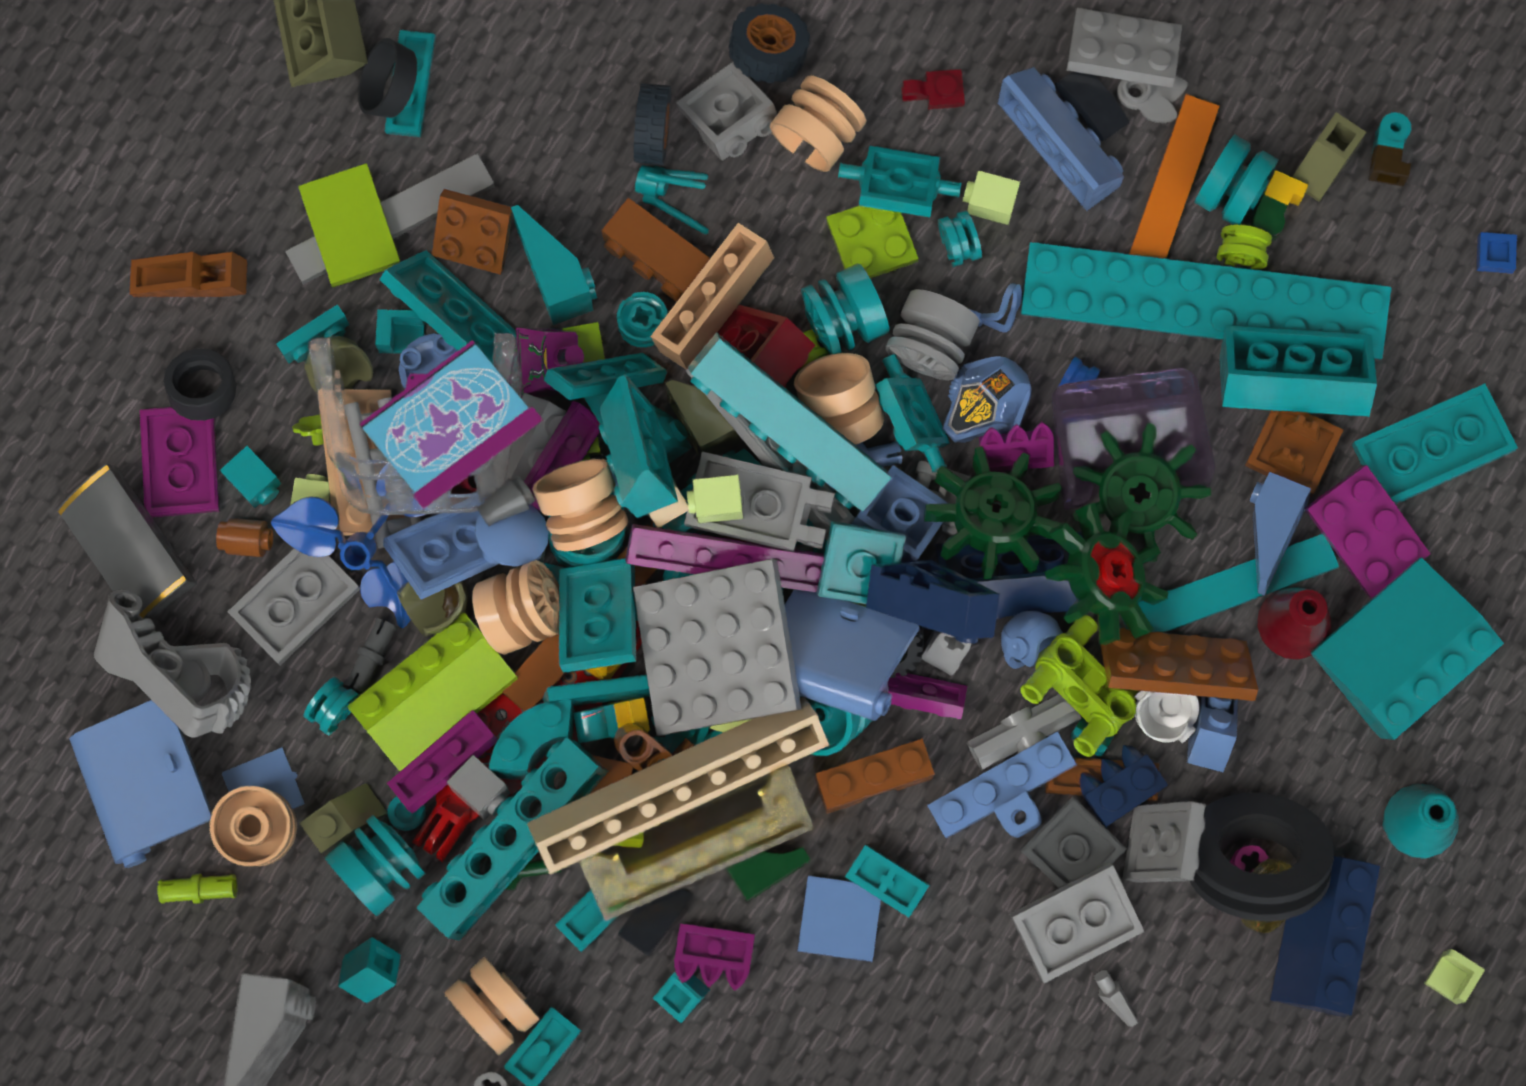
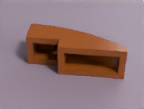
M195 252L131 260L129 295L133 297H226L246 295L247 259L234 252L203 256Z

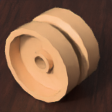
M483 957L470 969L472 979L482 989L479 994L465 981L461 980L456 981L444 994L485 1042L498 1055H501L514 1043L512 1033L502 1021L507 1018L519 1031L526 1032L539 1020V1017L524 1001L527 998L504 972L500 974Z

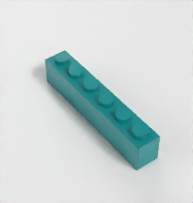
M717 332L688 366L690 373L693 375L690 381L706 395L712 390L722 398L719 405L735 418L739 414L743 415L751 422L748 428L763 441L770 437L780 446L776 450L792 464L796 460L804 464L808 468L805 474L811 477L816 484L821 487L825 483L829 484L836 490L834 497L846 508L851 509L855 505L863 512L890 481L891 476L885 468Z

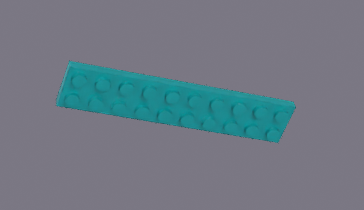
M1030 242L1021 315L1223 340L1225 325L1372 335L1374 359L1381 360L1383 359L1391 287Z

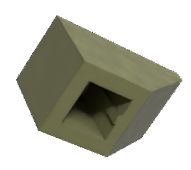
M1337 112L1335 113L1293 175V178L1308 184L1306 194L1320 202L1360 145L1366 131Z

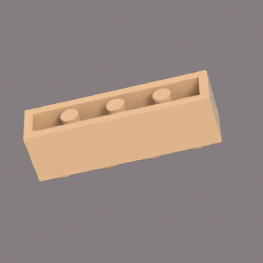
M740 223L734 227L651 335L660 353L684 369H688L690 363L714 334L719 331L773 261L774 256L765 239Z

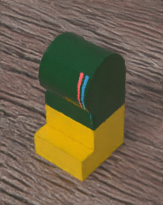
M1275 170L1250 226L1268 232L1272 236V242H1274L1284 228V213L1289 202L1299 206L1308 188V184Z

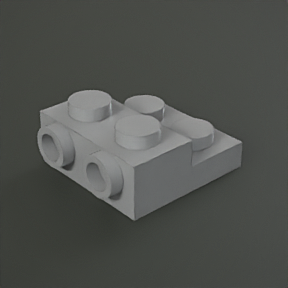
M734 62L676 102L679 111L699 131L702 140L722 161L728 156H740L745 151L747 143L756 136L765 137L772 132L770 123L777 115L773 102L749 77L742 74V71L733 65Z

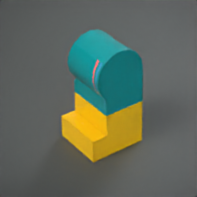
M644 698L622 700L573 713L579 743L614 738L617 730L629 723L638 724L646 731H650Z

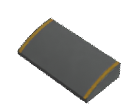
M104 464L77 487L57 509L112 591L128 590L141 598L142 608L140 616L143 619L153 618L197 584L116 466Z

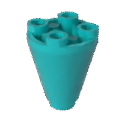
M1413 784L1401 788L1389 799L1384 810L1383 829L1388 840L1398 851L1413 858L1427 859L1441 854L1453 843L1458 833L1459 815L1454 802L1444 791L1432 785ZM1430 812H1436L1435 818L1431 817Z

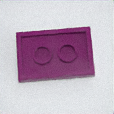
M172 407L139 410L144 507L151 517L220 512L215 419L212 418L205 421L189 420L180 416Z

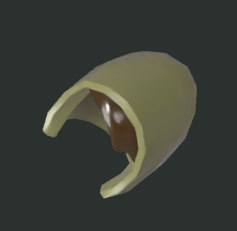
M464 581L422 600L409 582L403 584L397 591L404 610L424 637L445 630L465 612L469 597L467 584Z

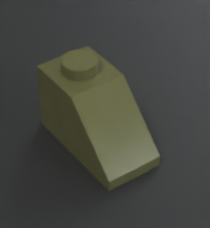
M367 783L329 801L300 822V825L320 853L326 856L342 841L348 843L355 838V830L358 827L362 831L370 827L366 822L370 816L374 815L379 820L388 812Z

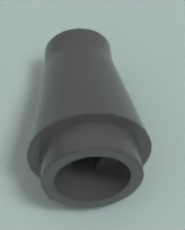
M518 476L513 480L508 478L482 505L477 507V510L486 524L491 526L495 522L529 510V505L535 502V499L525 482Z

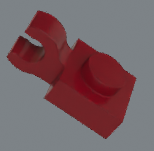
M961 69L926 72L925 82L916 79L903 81V87H901L902 102L927 100L928 110L964 107L965 105Z

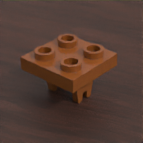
M443 189L439 198L432 256L501 275L506 261L513 216L511 207Z
M1271 410L1245 466L1265 476H1268L1269 472L1309 487L1311 488L1309 496L1312 497L1342 435L1343 429L1307 412Z

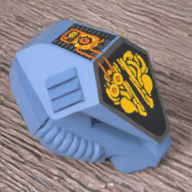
M989 357L964 364L958 370L955 379L951 381L950 394H948L951 406L942 428L954 442L964 443L972 441L977 436H983L990 427L995 428L1000 434H1008L1014 425L1018 424L1021 426L1031 399V383L1028 375L1016 362L1006 357Z

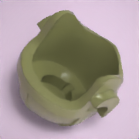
M330 336L319 341L312 347L304 365L309 383L317 394L323 389H351L358 380L371 381L373 377L372 365L365 352L354 341L342 336Z

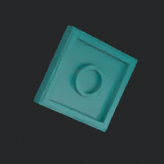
M831 521L816 594L820 597L866 604L871 565L900 563L906 536L902 533Z

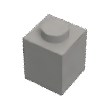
M474 755L447 781L451 790L484 821L490 814L492 816L497 815L498 807L510 794L505 783Z

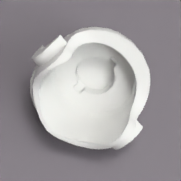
M1139 691L1134 696L1138 700L1136 702V721L1143 732L1152 739L1167 743L1179 740L1183 743L1196 731L1193 724L1196 722L1200 710L1197 696Z

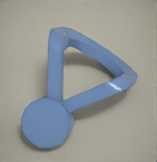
M1015 283L1009 284L997 313L980 314L977 311L971 310L980 320L978 327L984 324L997 331L1008 332L1015 321L1016 312L1021 304V286ZM1013 293L1012 307L1006 323L1002 325L995 322L1004 316Z

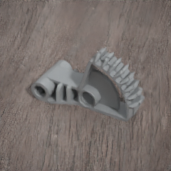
M128 590L112 592L108 598L94 651L96 661L107 673L134 681L189 737H198L210 731L222 734L226 727H232L233 723L239 719L240 714L243 713L251 689V669L246 666L247 659L241 657V649L233 648L228 643L171 646L164 640L160 631H155V626L150 618L143 619L140 616L142 600L137 594ZM210 675H219L227 687L228 694L213 703L199 706L197 702L202 700L210 689Z

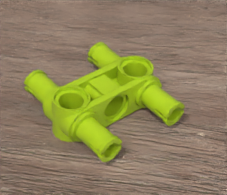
M1085 615L1075 620L1066 633L1056 636L1048 647L1039 652L1035 665L1036 671L1022 685L1021 694L1029 702L1038 704L1042 701L1048 690L1053 687L1089 723L1078 738L1076 737L1074 740V746L1082 755L1091 757L1096 753L1106 737L1115 735L1123 724L1135 716L1136 698L1134 696L1139 691L1108 688L1105 668L1083 647L1098 630L1095 620Z

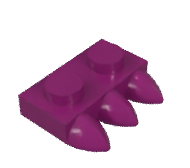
M1042 421L1033 431L1025 432L1021 426L1016 424L1008 434H1000L995 428L990 427L983 436H979V447L983 446L991 472L1011 471L1014 462L1023 452L1030 455L1027 469L1054 467V437L1052 429Z
M680 923L674 959V967L678 978L684 983L694 974L696 968L700 967L701 976L705 984L710 987L719 979L722 971H726L727 981L731 988L736 991L744 984L749 975L755 934Z

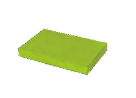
M367 163L298 186L333 288L384 271L400 263Z

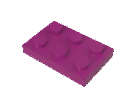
M1367 465L1359 467L1304 508L1352 576L1370 598L1377 595L1418 558L1425 559L1430 555L1428 549Z

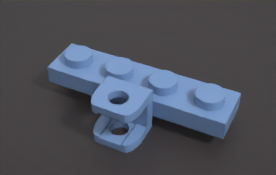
M1057 731L927 806L945 838L951 837L995 812L1003 828L1010 835L1020 838L1041 826L1042 823L1041 814L1029 792L1077 766ZM1021 811L1025 812L1026 821L1023 824H1016V814Z

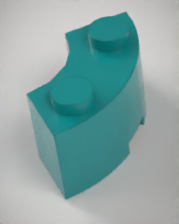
M572 700L541 703L516 717L497 740L490 759V771L498 778L523 780L530 771L535 769V766L559 740L564 741L566 737L572 739L574 727L573 713L575 712Z

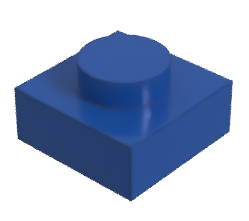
M1480 232L1477 238L1476 271L1513 274L1516 270L1517 235Z

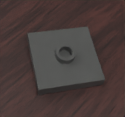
M1070 796L1019 850L1058 888H1061L1108 863L1113 864L1127 848L1073 796Z

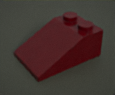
M742 305L736 307L717 332L785 388L795 371L807 362L808 354L815 347V344L787 317Z

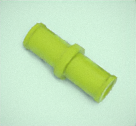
M192 874L191 878L160 879L157 888L158 899L161 904L179 901H193L194 904H203L206 899L236 898V892H238L235 874L203 877L202 874Z

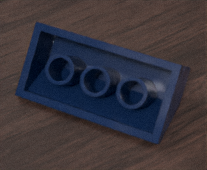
M1040 535L1028 538V543L1040 558L1037 570L1031 573L1021 563L1014 551L998 553V563L991 580L983 579L981 567L984 558L983 551L977 550L968 544L958 554L945 560L941 556L944 543L935 544L937 563L1000 593L996 619L1015 616L1023 611H1039L1042 613L1067 612L1070 606L1077 600L1071 591L1068 581L1058 582L1047 580L1045 577L1046 571L1061 564H1067L1070 555L1053 539Z
M1334 856L1329 887L1323 898L1305 913L1285 920L1270 1001L1340 1017L1352 1015L1380 870L1379 865Z

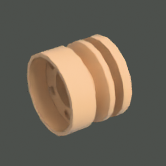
M813 75L807 76L801 84V89L796 90L793 94L792 99L795 106L790 104L784 105L770 123V129L776 139L793 154L803 140L812 145L815 150L805 162L817 170L826 172L833 167L843 154L844 148L840 141L844 143L852 142L856 135L855 132H859L867 120L858 105L836 86L822 78Z
M590 459L563 466L543 476L534 484L533 492L540 511L544 515H551L547 520L546 527L552 533L551 540L557 550L574 551L597 545L617 535L627 526L628 518L626 512L621 509L616 496L611 495L616 485L608 463L605 460Z
M535 560L522 565V567L519 566L509 570L508 575L502 573L476 583L472 598L475 618L483 636L496 652L505 655L531 645L532 640L539 642L559 634V584L553 573L544 563Z

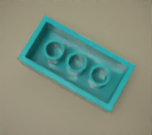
M1225 325L1219 359L1222 407L1370 417L1377 387L1372 335Z

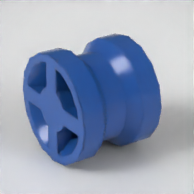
M1075 356L1058 388L1063 391L1070 390L1076 393L1077 398L1084 402L1101 369L1095 366L1089 368L1083 364L1082 359Z

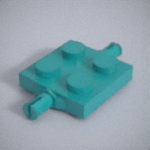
M869 146L867 158L862 163V166L840 162L838 178L859 181L861 188L859 206L930 217L933 201L938 194L959 198L962 183L940 179L941 176L938 171L940 157Z
M893 354L884 358L882 362L890 378L882 380L875 384L879 392V403L893 423L895 439L905 451L919 450L925 454L932 473L937 472L941 466L946 468L947 465L939 449L950 444L945 431L942 429L943 426L921 378H911L904 373L897 355Z

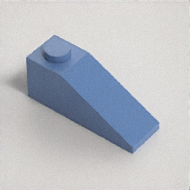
M1269 472L1264 484L1257 482L1250 498V502L1255 504L1253 530L1258 593L1264 596L1305 511L1304 508L1308 505L1311 490L1309 487Z

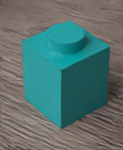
M248 446L220 469L224 477L254 509L259 504L262 506L269 504L279 493L277 488L281 485V482Z

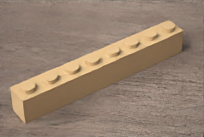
M800 697L802 710L754 718L528 822V828L549 873L552 874L829 746L816 712L804 697Z

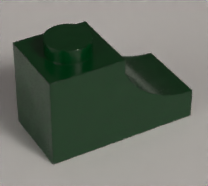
M743 841L725 853L728 859L723 862V867L748 903L808 864L811 859L803 847L789 853L774 854L759 849L755 842L747 846Z

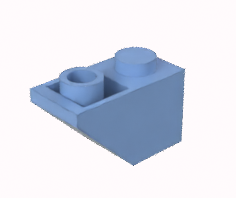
M1199 696L1200 710L1198 718L1193 724L1196 731L1189 737L1187 763L1224 772L1237 738L1238 699Z

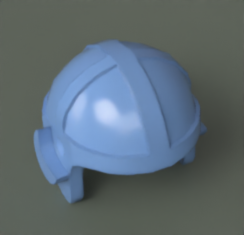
M1023 611L1010 619L1001 632V645L1007 664L1014 669L1025 665L1027 667L1035 666L1039 652L1048 647L1056 636L1063 633L1058 622L1050 615L1039 611Z

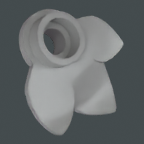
M1178 76L1175 77L1173 88L1121 80L1117 89V96L1125 107L1133 110L1139 109L1146 119L1158 123H1167L1176 120L1177 112L1171 103L1181 97L1188 83ZM1137 88L1141 91L1142 95L1140 97H1133L1129 94V90Z

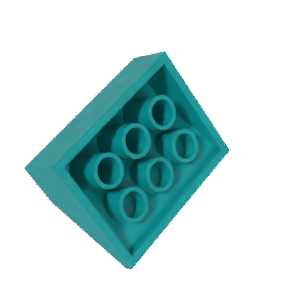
M1418 558L1310 653L1379 738L1395 740L1500 648L1504 642L1469 602L1423 558Z

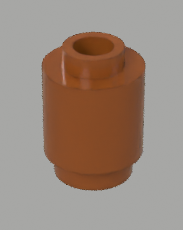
M230 518L228 521H220L216 534L218 550H224L228 555L264 557L266 550L270 551L272 549L274 540L273 529H269L267 522L262 520Z

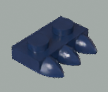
M1123 745L1122 760L1125 769L1112 760L1102 759L1101 774L1104 783L1093 775L1081 773L1080 788L1083 797L1105 828L1168 786L1147 754L1144 755L1140 750L1130 745Z

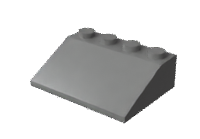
M242 974L225 1086H265L304 1030L306 1019L312 1020L314 1017L316 997L310 996L311 989L287 979Z

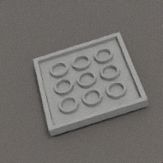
M776 559L633 587L657 736L802 710Z

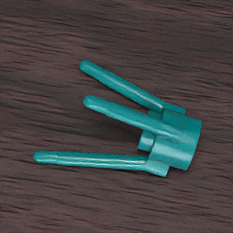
M642 165L636 178L635 192L644 194L643 203L658 207L703 234L709 232L707 227L658 199V195H666L669 184L704 189L706 187L705 183L694 181V179L707 180L709 178L708 174L664 169L657 166L649 167Z

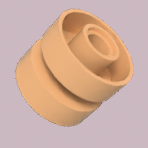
M838 353L824 356L806 365L796 375L794 385L798 399L855 445L868 440L881 429L884 423V415L879 403L878 394L875 391V382L869 362L863 356L853 353Z
M244 786L227 793L216 804L210 820V834L216 849L227 860L242 866L259 867L278 861L290 850L297 833L296 815L289 802L279 793L258 786Z

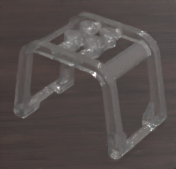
M509 333L495 334L493 366L521 398L523 383L516 339L514 335ZM315 338L309 342L327 450L331 461L337 468L341 492L350 506L362 513L373 515L471 513L478 511L477 507L482 505L506 481L512 444L470 474L475 477L478 492L451 494L450 489L423 509L413 497L415 492L389 460H359L351 457L347 433L344 382L340 370H335L334 350L330 338ZM359 479H385L386 496L364 494Z

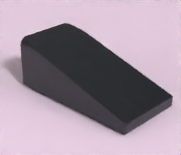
M661 874L624 924L618 936L650 957L693 895Z

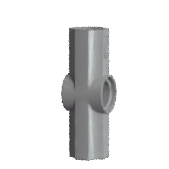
M1057 694L1032 709L1026 707L1002 720L1000 725L969 740L967 745L977 765L983 771L1016 753L1019 754L1057 731L1059 732L1080 721L1081 717L1060 694Z

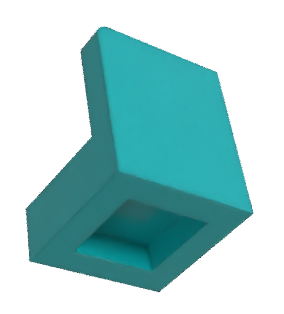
M377 309L375 345L379 353L401 354L410 343L420 336H424L425 322L419 319L413 310Z
M371 937L343 957L338 987L363 1002L368 1003L396 985L401 954Z

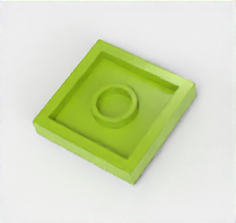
M856 206L826 217L844 269L859 263L865 269L869 278H873L917 263L919 260L900 212Z

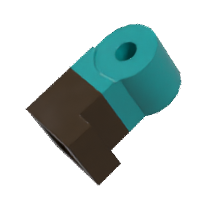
M1392 112L1381 120L1380 126L1375 133L1368 181L1404 187L1408 180L1411 163L1401 161L1404 144L1411 132V123L1404 114Z

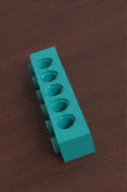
M566 737L564 741L559 740L547 752L546 757L548 759L539 769H533L525 776L521 783L523 787L514 797L507 798L496 811L498 816L491 824L481 827L474 834L471 840L473 844L464 854L460 853L454 857L447 866L448 872L439 882L432 883L422 894L423 901L417 906V909L447 938L460 941L538 853L539 850L527 823L589 795L609 772L577 741ZM565 771L567 781L562 788L556 790L554 778L559 772ZM539 799L542 804L541 812L538 816L531 818L529 807L533 801ZM514 827L517 833L516 840L512 845L506 846L504 841L505 833ZM489 856L492 862L491 868L486 874L482 875L479 869L480 862L484 857ZM464 884L466 887V897L462 902L457 903L455 900V890L459 885Z

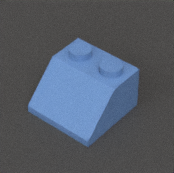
M893 465L888 471L891 476L890 481L863 512H859L851 525L904 534L906 540L901 562H913L918 560L943 523L924 522L926 504L949 503Z

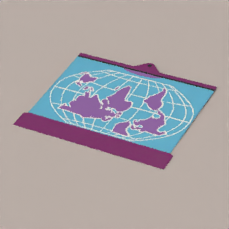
M472 340L427 374H410L405 390L360 422L359 425L415 492L413 497L425 509L542 422L543 418L533 407L528 408Z

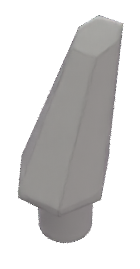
M1106 970L1098 972L1094 979L1100 987L1099 997L1128 1026L1133 1027L1138 1023L1137 1018L1119 981H1113Z

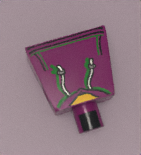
M516 328L519 397H523L524 393L535 397H554L560 394L543 380L548 369L583 363L584 353L578 346L577 333L555 328Z

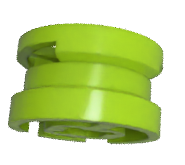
M1228 225L1222 228L1221 237L1223 238V245L1218 247L1217 259L1219 261H1222L1224 258L1226 259L1225 265L1235 266V264L1251 266L1252 270L1267 267L1269 255L1266 253V248L1271 245V234L1262 229L1247 225Z

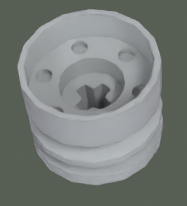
M912 290L901 311V317L907 324L895 325L893 329L895 337L889 338L885 350L889 355H897L899 363L913 371L940 380H954L959 369L957 364L962 363L965 355L958 346L965 347L970 345L980 320L967 307L948 297L927 290Z

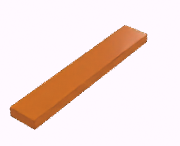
M1187 94L1185 95L1133 241L1130 255L1166 259L1220 107L1219 105Z

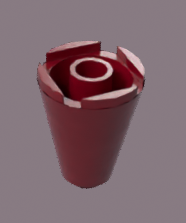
M1286 587L1273 592L1263 602L1258 612L1257 627L1261 640L1271 651L1286 659L1299 660L1312 656L1310 652L1330 636L1331 616L1325 599L1318 592L1301 587Z

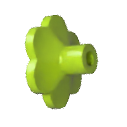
M320 415L303 417L299 420V423L292 426L294 433H300L301 436H311L313 445L324 444Z

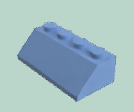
M1034 67L1008 75L1002 81L998 104L1084 209L1088 211L1118 189L1124 177L1120 163L1112 155L1107 156L1099 147L1101 145L1099 138L1090 128L1085 130L1077 120L1078 114L1074 107L1068 101L1062 102L1055 93L1056 88L1051 79L1045 74L1040 75Z

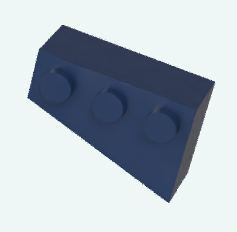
M932 560L871 565L866 608L953 636L959 642L977 643L979 638L994 637L1000 593Z

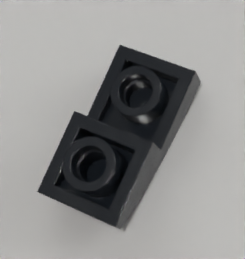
M1072 71L1055 83L1064 101H1068L1077 113H1081L1088 127L1097 135L1100 142L1106 140L1130 123L1117 101L1095 75Z

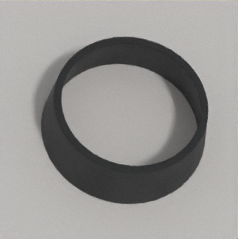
M384 38L374 46L367 57L368 63L363 66L358 86V103L364 114L394 118L405 108L413 92L417 76V58L413 50L390 38ZM395 62L392 81L383 98L385 83L390 69Z

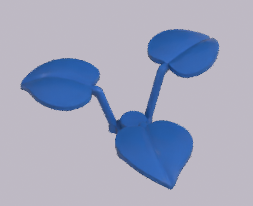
M391 463L380 473L376 484L379 496L389 501L390 504L368 533L357 532L346 540L343 532L336 530L339 524L337 510L328 501L319 497H304L297 500L272 519L271 525L286 543L299 552L311 557L330 555L336 548L337 537L339 541L338 548L341 549L340 558L346 567L352 570L370 569L363 576L360 585V593L364 602L369 608L376 606L389 608L396 617L397 625L401 628L407 626L411 619L404 610L397 591L408 581L394 561L386 566L382 560H371L376 552V543L373 537L395 507L405 516L419 517L427 514L434 507L437 500L423 509L413 497L415 492Z

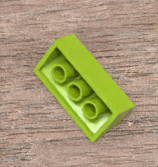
M463 612L445 630L437 633L347 707L396 768L401 771L468 713L474 710L477 714L518 678L498 652L488 644L481 631Z

